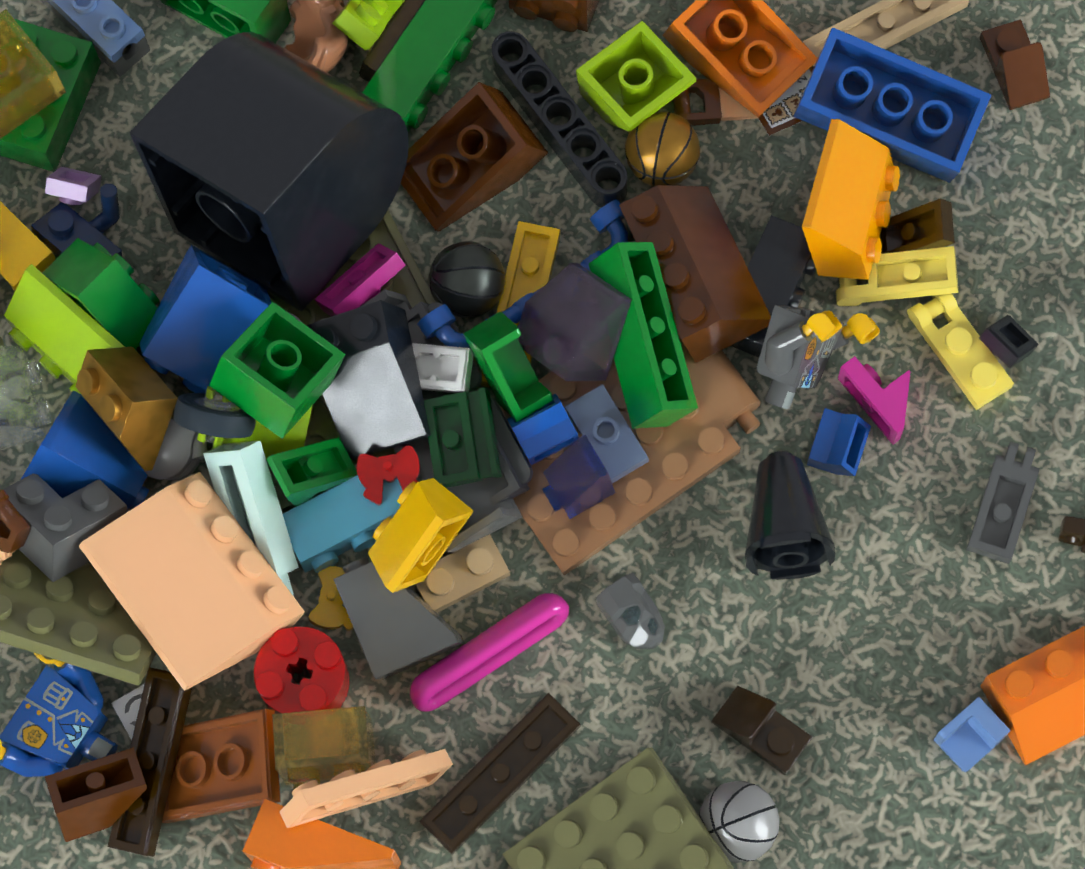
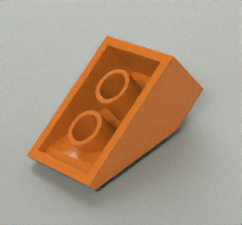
M696 0L671 23L662 35L692 67L718 85L724 92L757 117L763 114L818 59L763 0Z
M264 799L242 850L252 861L250 867L253 869H399L402 863L394 849L318 819L287 828L279 812L284 806Z

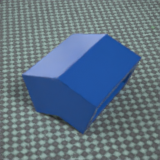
M556 393L552 395L554 398L552 402L522 420L516 422L512 417L507 419L531 465L580 440Z
M824 408L807 465L837 475L856 476L871 426L856 414H843Z

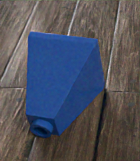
M74 390L21 478L23 479L33 473L37 474L61 498L100 479L127 505V511L141 504L149 492V489L142 486L148 476L84 397Z

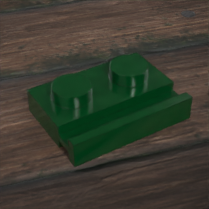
M485 387L479 388L478 391L468 393L464 391L424 400L431 435L428 436L435 480L445 488L483 481L482 479L502 477L490 394Z

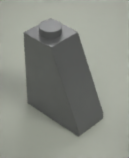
M367 557L345 565L343 567L345 574L333 579L375 679L384 680L465 644L462 635L409 587L394 593L388 590L373 562L369 563Z

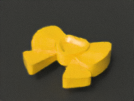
M330 566L318 573L322 588L318 605L309 614L310 623L316 627L332 630L344 626L348 631L353 629L346 608L342 606L343 601L333 580L345 574L341 567Z

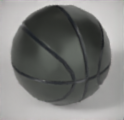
M463 241L447 246L435 257L430 267L429 287L434 300L438 303L446 304L453 315L463 318L475 317L486 313L498 303L504 290L505 272L500 259L489 248L478 242Z

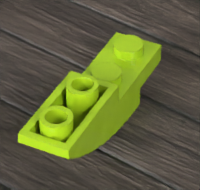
M349 0L332 24L366 51L380 37L393 14L405 0Z

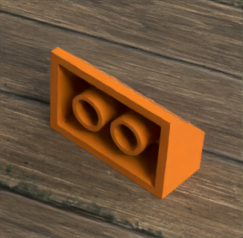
M1085 626L987 675L980 685L996 715L1011 730L1008 736L1025 766L1085 735Z

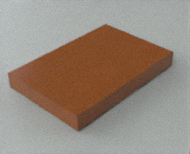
M261 709L184 725L162 823H172L261 806L264 799L275 803L281 802L274 710Z

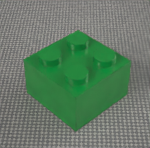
M77 238L42 273L123 346L136 349L140 345L139 343L157 310L156 305L160 302L159 298L145 284H136L130 277L134 273V269L119 254L115 253L112 256L98 242L91 246Z
M272 302L224 352L209 386L283 439L332 384L345 357V353Z

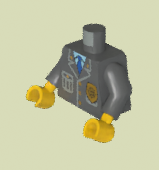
M775 305L756 367L759 374L772 379L765 401L783 409H790L797 388H815L818 385L833 350L849 344L848 338L852 335L856 337L860 344L868 343L879 335L880 329L872 318L863 313L853 315L847 321V325L843 327L844 323L839 321L833 312L829 310L818 313L804 307Z

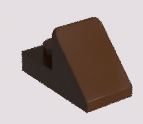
M1021 19L981 31L980 40L1009 110L1050 97L1043 47L1041 42L1031 44Z

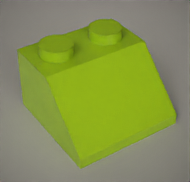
M640 21L576 70L580 95L606 123L629 132L696 82V77L643 21Z

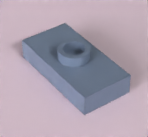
M603 384L565 406L567 413L611 484L649 462L647 454Z

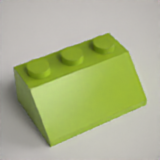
M33 264L24 271L4 314V317L12 327L8 335L26 352L31 347L42 355L38 362L56 379L63 374L73 383L69 390L80 393L75 386L87 350L125 346Z

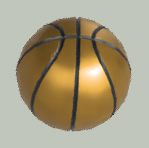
M660 111L654 113L629 132L625 143V153L628 166L639 180L651 186H673L681 183L694 171L700 158V145L697 133L685 118L672 112Z

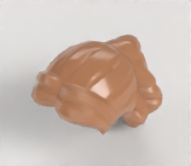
M295 0L289 8L292 17L295 19L293 25L295 40L293 44L286 45L285 49L325 72L333 70L344 56L348 44V36L332 24L345 6L343 0Z

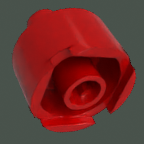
M310 627L279 629L265 642L256 657L254 681L257 691L270 710H274L275 716L284 722L298 726L315 724L337 712L347 697L350 677L344 657L337 644L328 635ZM307 668L311 678H303L300 684H297L293 675L295 673L301 674L303 669Z

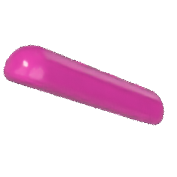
M543 593L536 596L415 677L410 686L412 704L421 712H428L441 707L558 629L569 615V605L561 596L554 593Z

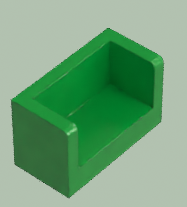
M500 311L463 333L498 404L516 422L553 401L554 398L551 392L539 382L518 340L522 335L518 326Z

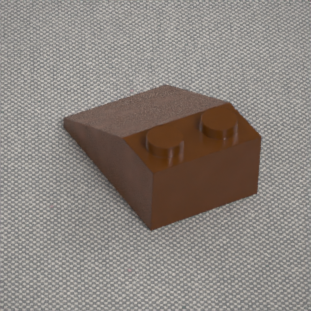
M478 82L408 149L407 163L401 184L435 231L440 232L518 182L548 154V151L501 90Z

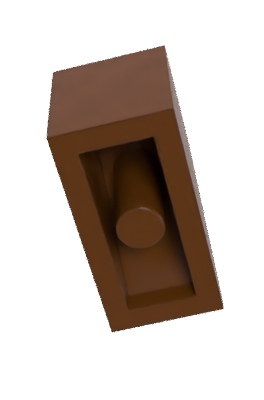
M134 747L45 776L65 842L110 828L147 789Z

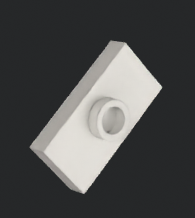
M412 343L421 390L449 393L469 392L474 357L470 348Z

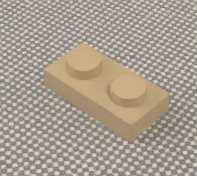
M489 534L439 559L425 581L415 585L423 601L438 613L510 576V571Z

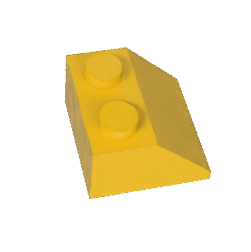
M434 478L417 483L415 481L411 482L400 494L397 502L401 506L393 518L387 517L373 533L372 537L376 542L369 550L368 555L385 587L392 593L425 581L428 574L474 512L473 509Z

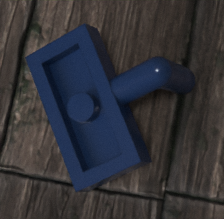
M108 183L100 188L102 212L90 222H87L67 204L60 202L31 225L32 233L57 257L77 238L91 246L98 242L112 256L117 253L122 257V250L103 235L120 218L116 186Z

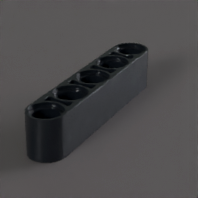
M514 31L499 34L491 46L493 70L496 76L592 202L600 208L616 199L622 204L627 196V171L624 165L528 40L520 33ZM507 54H517L520 56L518 60L513 62L502 59ZM531 85H540L545 88L539 93H530L525 90ZM556 116H563L569 119L563 125H555L550 122ZM579 148H589L594 153L588 157H579L573 152ZM608 179L619 184L611 190H605L598 186L601 181Z

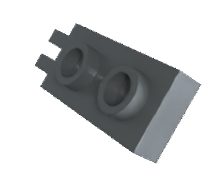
M1011 441L1005 457L1000 455L995 457L966 549L967 551L1009 564L1012 560L1040 469L1031 466L1036 449L1027 447L1022 462L1015 461L1019 444Z

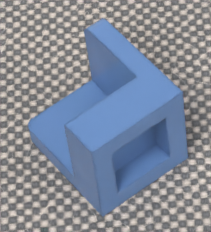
M978 697L942 728L934 738V741L963 772H967L1005 739L1011 730Z

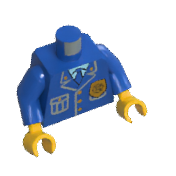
M34 653L42 662L54 664V669L48 665L45 666L1 733L0 766L24 777H43L60 772L63 769L66 770L78 766L83 757L93 761L116 753L118 745L99 733L108 718L101 712L104 698L93 674L87 669Z

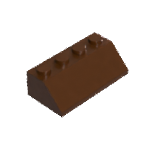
M657 185L619 205L635 241L653 242L677 332L695 363L769 326L771 315L708 186Z

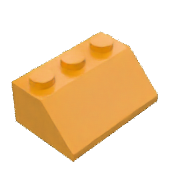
M831 119L802 229L818 276L869 280L873 263L877 264L880 260L882 249L880 233L882 227L889 225L891 215L889 198L891 191L896 192L898 189L900 170L898 166H894L890 149L840 119Z

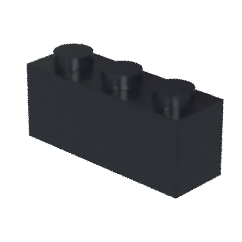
M771 215L749 262L748 269L772 316L775 305L800 306L806 291L800 288V284L805 274L813 277L816 268L803 229ZM768 327L731 346L759 358Z

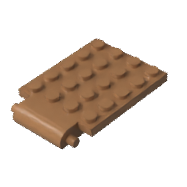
M607 333L539 380L552 395L557 394L564 408L566 405L603 384L649 458L648 463L611 484L570 418L580 440L531 465L533 477L527 483L530 490L513 499L523 519L563 575H566L738 455L741 447L727 429L738 422L745 433L749 434L760 426L761 423L752 412L760 406L761 401L723 350L695 363L680 339L698 408L667 427L632 429ZM500 407L506 420L510 418L511 416L502 407Z

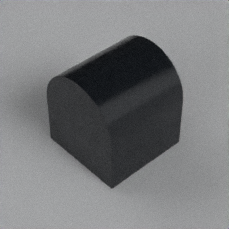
M254 32L238 33L214 45L129 132L174 233L250 278L301 312L364 243L386 214L400 186L407 163L409 146L407 127L397 112Z

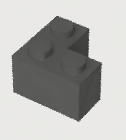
M34 473L2 489L9 495L10 502L31 527L24 546L19 548V550L52 582L89 563L90 561L79 548L81 542L127 513V505L100 479L64 498H61L42 478Z

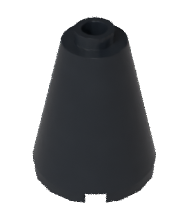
M787 451L773 452L761 461L758 466L745 551L746 567L752 574L759 576L758 569L770 571V578L774 580L813 576L821 572L820 564L827 560L829 565L834 562L835 546L802 460Z

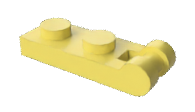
M954 246L881 254L879 262L872 265L868 280L869 284L857 285V279L839 278L840 288L836 290V304L838 306H858L866 302L959 293Z
M952 293L932 295L933 299L926 304L918 303L908 309V317L974 408L978 410L1011 389L1014 382L990 349L979 339V334L958 307ZM943 314L949 323L938 329L932 319Z

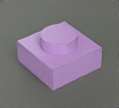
M60 167L46 178L45 194L58 196L59 201L65 204L81 205L99 192L101 175Z

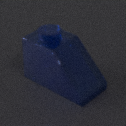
M586 435L578 438L543 472L549 484L542 488L545 496L555 512L563 508L569 519L616 493L606 468Z

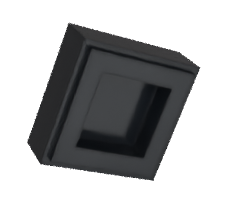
M1006 315L986 328L979 337L1009 368L1028 357L1039 345L1010 315Z

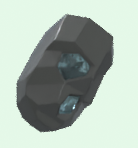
M634 573L621 577L596 597V604L624 643L635 649H653L663 641L665 626L662 616Z

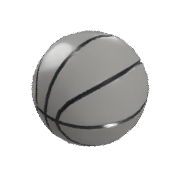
M746 781L727 782L719 785L707 795L699 811V817L707 827V830L728 860L733 863L749 862L760 858L772 847L779 832V814L776 804L761 787Z

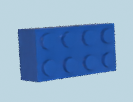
M832 27L793 117L826 131L829 129L831 119H840L890 149L892 159L951 183L961 170L991 94Z

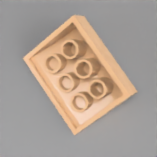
M201 472L165 487L82 541L79 545V548L184 691L256 654L265 642L272 637L273 633L282 628L293 627L305 613Z

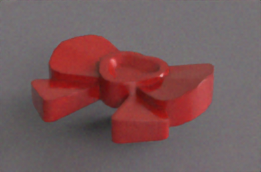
M405 446L395 455L391 454L378 458L368 454L359 455L357 474L361 484L366 488L363 493L364 497L381 506L383 502L384 480L392 483L398 479L402 490L413 481L419 482L417 479L420 474V462L412 446Z

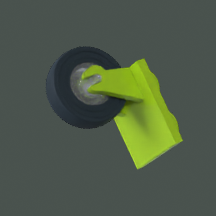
M207 386L206 394L187 393L178 397L174 411V421L186 429L197 432L198 441L214 443L213 449L223 444L261 441L267 459L270 455L305 446L313 405L282 439L213 388Z

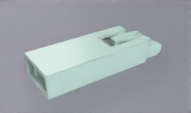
M261 441L223 444L203 453L214 491L294 596L288 573L299 567Z

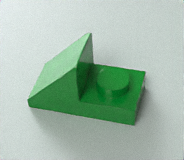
M339 437L273 454L266 459L286 498L296 507L310 500L316 493L332 489L358 475Z

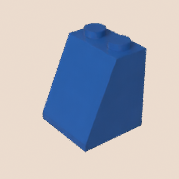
M191 244L139 343L142 355L146 357L144 360L152 369L166 375L170 370L184 378L182 381L183 385L191 391L206 394L207 386L210 385L221 356L272 303L267 290Z

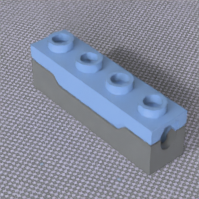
M40 0L80 39L92 42L98 57L119 77L150 51L143 29L112 0ZM130 44L131 48L129 51L122 54L124 48Z

